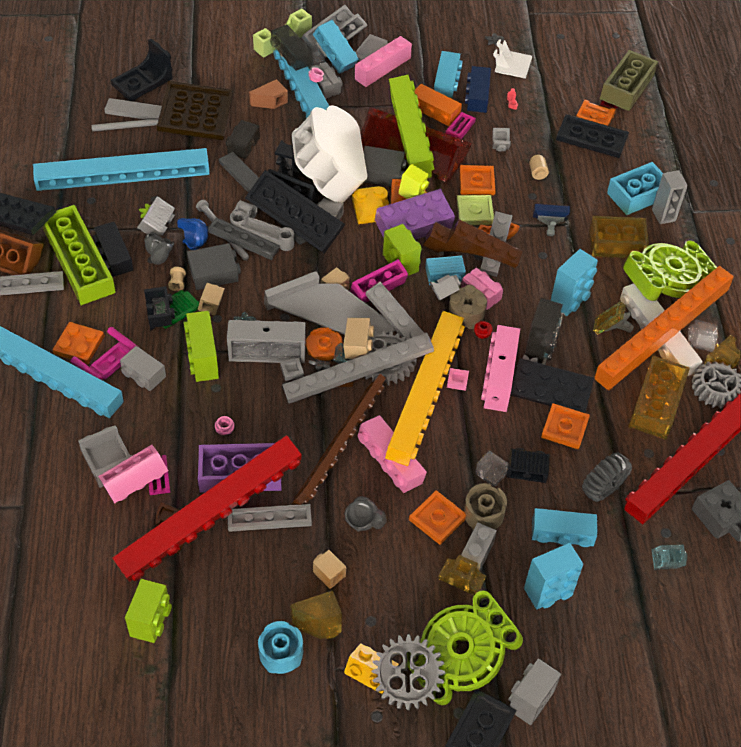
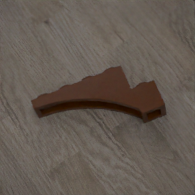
M460 219L452 229L435 222L428 231L423 246L437 253L443 251L469 253L502 262L513 268L518 266L523 252Z

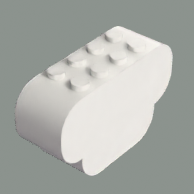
M331 105L326 110L318 107L314 108L307 119L292 132L294 160L300 171L313 179L315 187L322 195L334 202L343 203L367 179L360 129L356 120L337 106Z

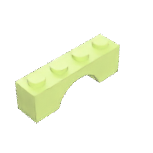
M301 8L290 14L287 23L278 32L271 33L264 28L253 34L254 50L264 58L273 53L275 43L299 39L303 34L312 29V16Z

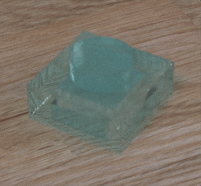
M342 343L336 346L333 359L339 364L352 360L345 359L344 344Z

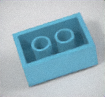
M650 162L611 178L607 194L626 215H629L654 204L663 173L653 162Z
M581 249L571 256L557 270L550 305L568 316L572 311L575 312L579 308L582 301H587L591 295L590 288L594 284L593 277L597 272L598 260Z
M571 543L532 559L524 590L536 610L542 607L548 608L555 601L560 599L566 600L573 595L583 562Z

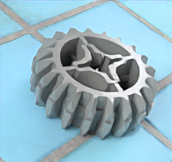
M716 360L712 364L708 361L695 371L692 378V390H694L695 396H699V401H705V405L709 403L712 405V408L718 406L722 409L728 401H733L737 397V393H741V374L737 373V369H731V364L726 366L723 362L718 364Z

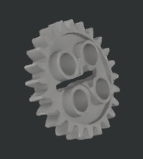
M384 330L382 335H379L376 331L375 336L370 339L372 340L373 348L369 353L383 349L387 345L391 346L405 341L406 336L399 338L400 333L394 336L392 331L386 334ZM415 358L395 365V367L365 376V379L372 377L373 381L379 374H382L386 377L387 385H390L392 380L397 384V379L404 381L405 376L410 377V372H414L417 359Z
M408 634L406 641H403L399 635L397 643L390 639L391 646L388 648L383 644L382 647L385 652L376 653L380 657V661H373L378 666V669L371 670V672L378 675V677L372 681L380 683L376 691H384L381 696L383 700L390 697L389 705L397 701L398 709H401L403 704H405L407 710H410L411 704H414L415 708L419 709V702L421 701L427 706L426 698L429 697L435 700L432 693L434 691L441 692L437 684H444V681L439 678L440 675L446 674L445 671L439 669V667L444 665L443 661H437L441 656L440 652L433 654L436 647L432 645L427 648L428 640L425 639L420 643L419 636H416L415 640L412 641L410 634ZM407 652H411L410 668L414 671V673L410 674L409 693L406 692L407 676L403 674V671L408 669ZM396 655L403 656V663L400 666L392 665V659ZM418 655H424L426 658L425 664L420 667L414 664L415 658ZM395 678H401L403 681L402 687L397 690L393 689L392 681ZM418 678H423L426 682L425 687L421 690L414 688V682Z

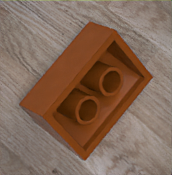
M0 229V271L11 275L30 274L40 260L43 243Z

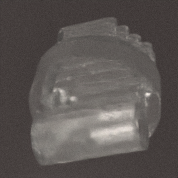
M320 49L306 55L309 66H319V64L326 62L324 60L325 56L321 53Z

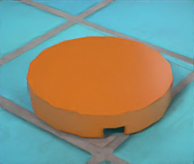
M330 328L314 329L306 338V350L314 359L318 358L321 361L335 359L343 349L341 335Z

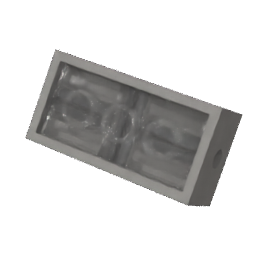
M229 320L227 331L229 361L280 363L299 358L300 363H305V322Z

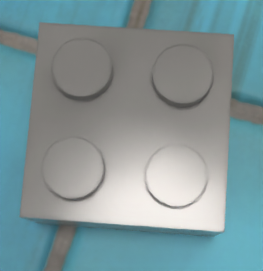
M539 658L534 665L531 663L528 665L523 673L525 676L521 682L518 680L515 683L508 700L511 702L510 707L517 710L515 715L529 725L533 724L555 692L561 673Z

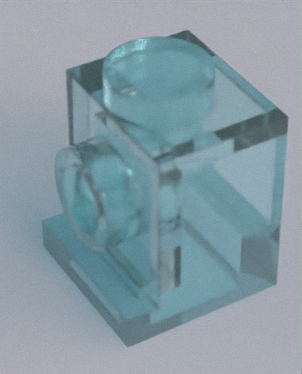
M684 544L660 545L652 549L654 570L681 568L687 565V553L684 550Z

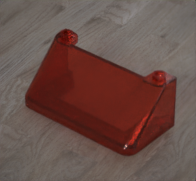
M370 107L361 132L363 151L365 146L405 152L396 116ZM425 126V134L430 143L429 149L432 151L434 159V170H432V173L438 175L437 179L447 182L448 179L451 180L469 152L472 143Z

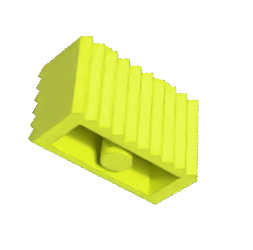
M411 164L402 175L398 194L409 199L427 193L425 190L429 185L427 181L428 173Z

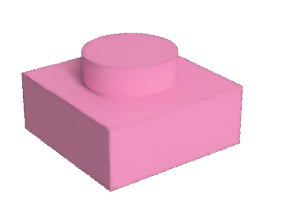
M450 368L447 388L466 391L469 371Z

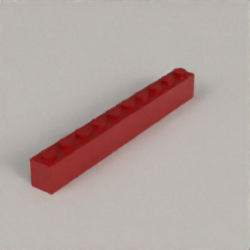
M737 393V397L733 401H728L721 412L717 411L710 423L705 422L698 434H692L687 441L688 443L686 445L682 444L676 450L673 457L669 456L661 469L657 467L649 480H643L636 492L632 491L625 499L627 501L624 508L626 512L642 525L646 523L741 431V393Z
M286 435L112 557L129 582L139 580L144 576V571L150 567L153 569L160 565L165 556L168 554L172 556L177 553L182 544L194 541L198 537L197 534L203 529L205 531L209 530L220 517L224 519L233 512L232 509L237 505L243 506L250 500L249 497L251 495L263 492L267 488L266 485L268 483L278 481L284 476L283 473L285 471L298 467L302 460V454Z

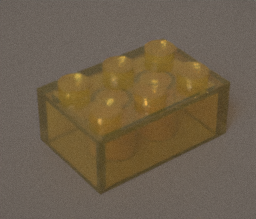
M592 217L589 229L592 256L628 258L632 251L642 253L649 246L646 218Z

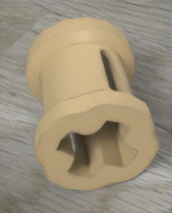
M173 267L170 269L171 280L168 282V287L173 291L183 290V279L186 276V270L181 267Z

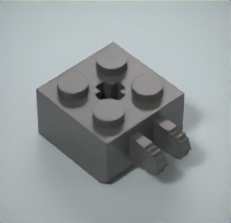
M728 480L698 496L692 510L715 538H720L730 533L739 542L741 541V493Z

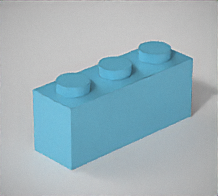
M331 20L317 27L313 36L337 72L340 74L354 67L359 58L334 21Z
M442 51L434 90L453 98L454 91L457 92L458 88L456 80L459 81L461 71L458 70L462 69L463 61L460 60V53Z
M535 508L532 518V540L541 543L556 542L561 545L571 543L582 547L594 546L597 538L596 514Z

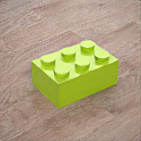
M210 312L187 313L184 329L191 375L195 374L196 382L219 379Z

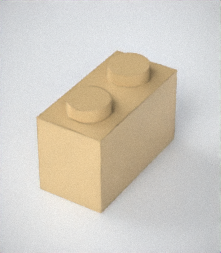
M347 318L343 345L345 359H355L372 351L373 343L370 339L374 337V326H371L370 318Z

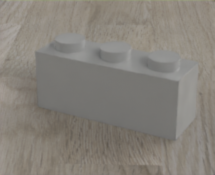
M679 170L662 174L652 208L659 224L675 222L688 186Z

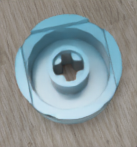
M273 622L267 625L259 636V658L269 673H288L301 664L303 657L302 634L297 627L289 625L288 622Z

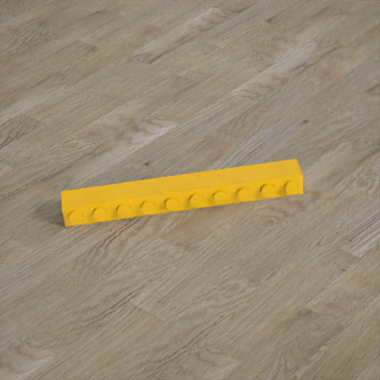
M446 311L442 312L431 339L434 352L424 356L388 445L385 459L405 466L409 465L411 459L415 460L419 449L416 448V444L421 445L424 436L421 431H426L430 420L427 419V416H432L435 407L432 403H437L440 391L437 390L438 388L442 389L445 381L443 374H448L450 368L448 361H453L455 355L453 348H458L460 342L458 336L462 337L465 329V326L462 325L463 317Z

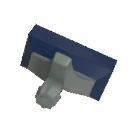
M535 204L533 208V217L547 225V236H554V226L566 220L570 213V206Z

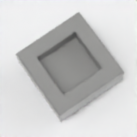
M299 358L280 362L285 381L304 377Z

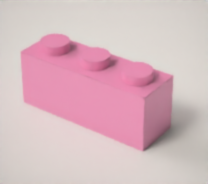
M150 445L98 477L113 502L116 503L126 499L134 491L144 488L146 484L154 479L161 478L164 473L168 472V469L153 445Z

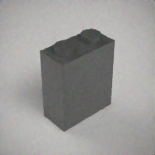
M369 146L364 147L363 153L367 179L363 183L391 187L392 179H402L404 173L402 170H406L407 159H404L405 152Z
M230 243L187 251L188 264L196 290L205 289L206 283L219 286L239 282L238 274H241L240 265L235 263L237 260L236 252L231 250Z

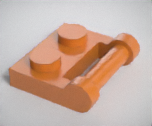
M585 99L576 117L609 126L616 109H608L590 103L589 100Z

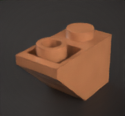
M277 79L249 92L250 105L254 107L275 109L288 103L287 89Z

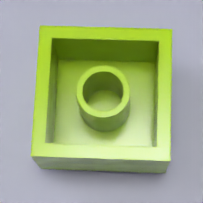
M404 224L385 230L383 256L390 264L399 259L408 276L419 272L422 248L420 243L416 242L413 238L411 231L407 230Z
M144 579L140 580L125 616L130 637L155 643L157 636L160 637L164 629L163 621L165 617L170 615L172 608L166 585Z

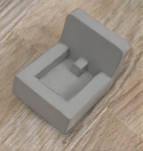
M493 128L492 149L497 151L509 150L511 145L510 128Z

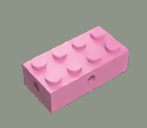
M497 325V331L492 332L481 400L485 401V409L507 412L520 328Z

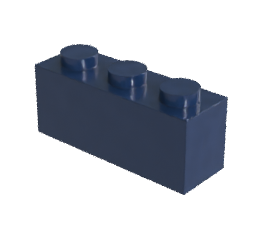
M472 66L471 73L468 72L467 82L470 83H467L466 93L469 94L465 96V104H468L467 111L487 113L491 68Z

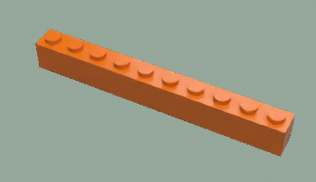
M718 266L599 364L594 379L609 391L729 290L734 276L721 266Z

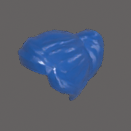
M196 218L178 219V228L184 230L185 239L183 243L191 250L202 247L208 238V227L206 224Z

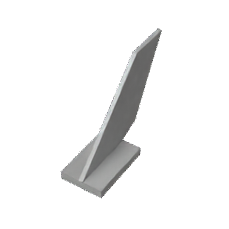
M317 271L265 290L264 304L267 310L277 308L344 335L347 318H370L371 326H374V336L376 331L379 335H382L383 330L386 334H389L390 331H396L384 316L340 284H319Z

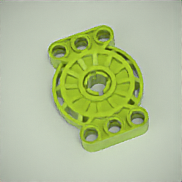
M686 241L683 248L665 243L649 245L642 253L632 251L623 266L624 271L639 291L650 301H656L661 293L681 298L717 268L694 241Z
M477 592L473 597V606L455 605L445 608L437 613L424 629L420 643L427 639V648L432 645L436 647L433 654L440 652L441 656L437 661H443L444 665L439 667V669L446 672V674L439 676L444 681V684H437L439 689H445V694L442 698H436V691H434L432 694L435 700L433 701L439 705H446L452 699V690L471 691L486 685L499 672L505 657V648L516 650L522 645L523 637L489 592ZM483 599H489V604L486 607H480V602ZM496 616H503L500 624H493V619ZM508 634H516L517 637L513 642H506ZM458 640L469 642V649L466 653H456L458 645L456 642ZM407 652V665L410 671L414 673L410 668L411 652ZM419 655L418 660L414 664L418 667L423 666L426 662L425 656ZM418 678V682L424 688L426 684L425 680H423V678Z

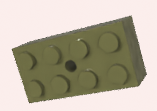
M628 50L605 81L600 99L630 111L654 77L658 61Z

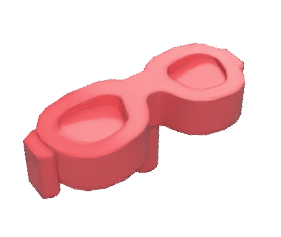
M512 88L507 94L508 107L517 110L516 92Z

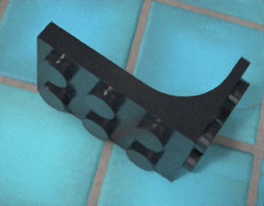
M153 39L148 40V54L141 64L111 79V85L129 101H133L173 79L171 55Z

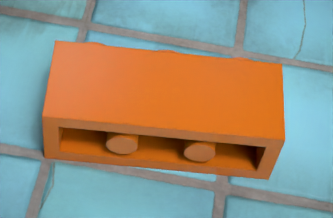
M420 84L414 91L417 94L418 107L421 109V112L447 126H450L461 113V103L423 84Z

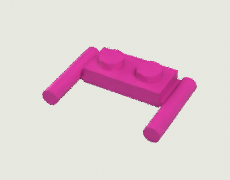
M109 327L107 333L119 342L91 364L90 367L76 356L70 362L96 378L106 380L121 367L120 359L137 346L113 327Z

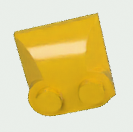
M384 187L361 188L352 194V202L358 224L375 222L377 208L389 205L388 191Z

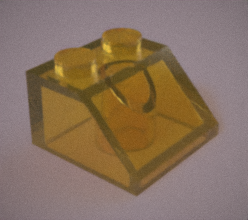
M333 591L291 604L293 627H297L300 631L319 639L333 638L341 633L342 612Z

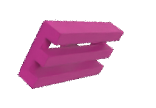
M461 112L446 130L445 135H451L452 139L456 137L457 141L460 142L473 126L476 118Z
M162 455V460L168 469L167 457ZM168 472L164 473L165 488L162 489L161 478L156 479V490L153 489V481L148 483L150 495L170 493Z

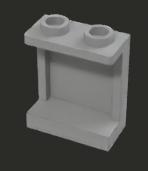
M116 425L104 428L102 431L85 436L78 441L81 452L99 488L104 485L98 476L132 457L127 451Z

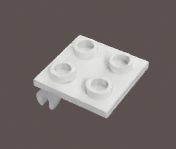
M499 39L497 47L500 54H497V49L493 53V56L496 58L495 72L526 79L532 56L510 51L507 42L504 40L503 44H501V39Z

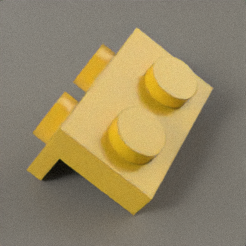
M360 643L349 656L344 673L376 691L380 683L372 681L378 675L373 674L371 670L378 669V666L373 661H380V657L372 648ZM392 660L393 666H399L398 663Z

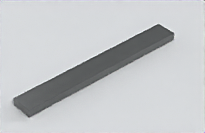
M234 152L219 159V163L249 193L259 177ZM294 233V240L299 245L306 242Z

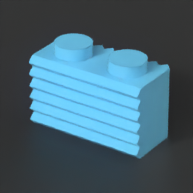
M462 255L426 258L425 269L428 283L430 281L436 283L438 279L448 274L449 276L457 275L459 281L462 282V278L466 273Z

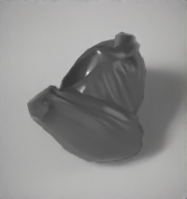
M154 232L147 233L144 239L145 248L151 255V262L155 265L164 263L174 246V242H171L168 238L162 239Z
M363 496L357 497L347 506L344 512L346 522L357 532L369 530L372 527L376 530L381 529L387 522L385 512L378 509L369 498Z

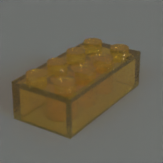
M652 356L629 427L667 439L690 367Z

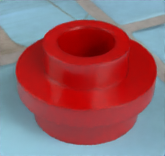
M480 321L474 325V332L477 337L485 339L491 335L493 328L490 323Z

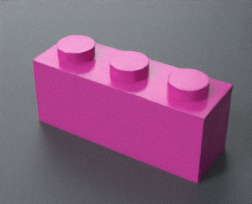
M398 259L352 282L349 292L364 303H367L370 300L365 293L370 288L381 282L390 291L404 284L408 273Z

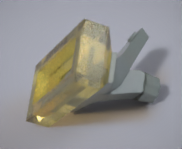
M620 301L595 318L593 331L598 335L604 331L616 328L631 332L634 326L626 321L631 316V312L625 313L626 305Z

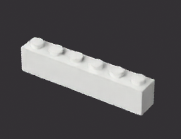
M635 284L623 287L620 297L621 303L631 312L632 318L637 321L641 330L665 311L657 300L650 301L646 299ZM680 331L658 349L661 358L667 362L670 370L678 379L694 374L702 364L701 358Z

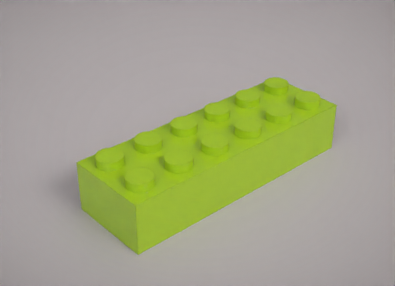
M409 75L390 78L391 100L408 167L413 164L420 170L422 169V171L428 173V178H431L432 170H434V159L432 151L429 149V139L425 134L424 122L422 123V112L418 107L419 102L417 94L414 92V82L410 81Z
M75 205L57 210L43 225V230L80 305L116 293L113 278Z

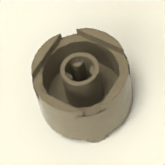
M466 285L451 294L448 312L463 317L462 325L468 327V329H474L476 323L484 320L487 299L473 285Z
M487 483L475 485L470 489L466 496L464 512L466 515L465 520L473 530L477 522L492 529H497L502 525L507 507V498L504 492L499 488L491 487V484Z

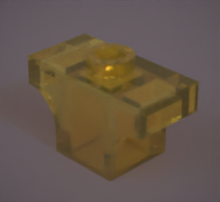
M730 335L721 344H715L707 355L704 365L708 361L712 364L716 360L718 364L722 362L726 366L731 364V369L736 367L741 359V351L735 346L737 339Z
M458 555L456 560L449 558L446 560L438 579L475 595L480 591L486 575L478 570V563Z

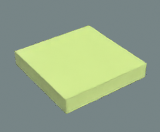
M457 195L458 218L470 225H492L494 213L491 195Z

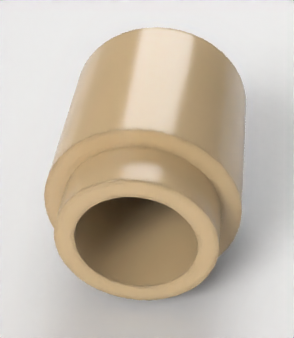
M534 155L529 162L532 176L537 180L544 179L549 174L546 159L542 155Z

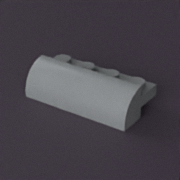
M344 5L303 34L301 38L311 48L310 54L317 59L327 57L313 36L317 27L333 20L347 41L366 28L367 23L358 13L354 15Z

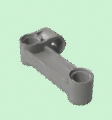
M241 200L237 203L235 209L230 214L231 224L280 245V249L283 251H289L294 248V231L291 228H280L254 219L257 214V207Z

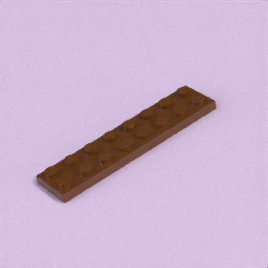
M379 374L365 389L290 505L307 504L318 491L316 488L326 479L328 470L338 460L337 456L346 448V442L355 434L357 425L361 424L366 417L365 413L375 403L376 396L384 389L385 386L382 384L386 377L382 374Z

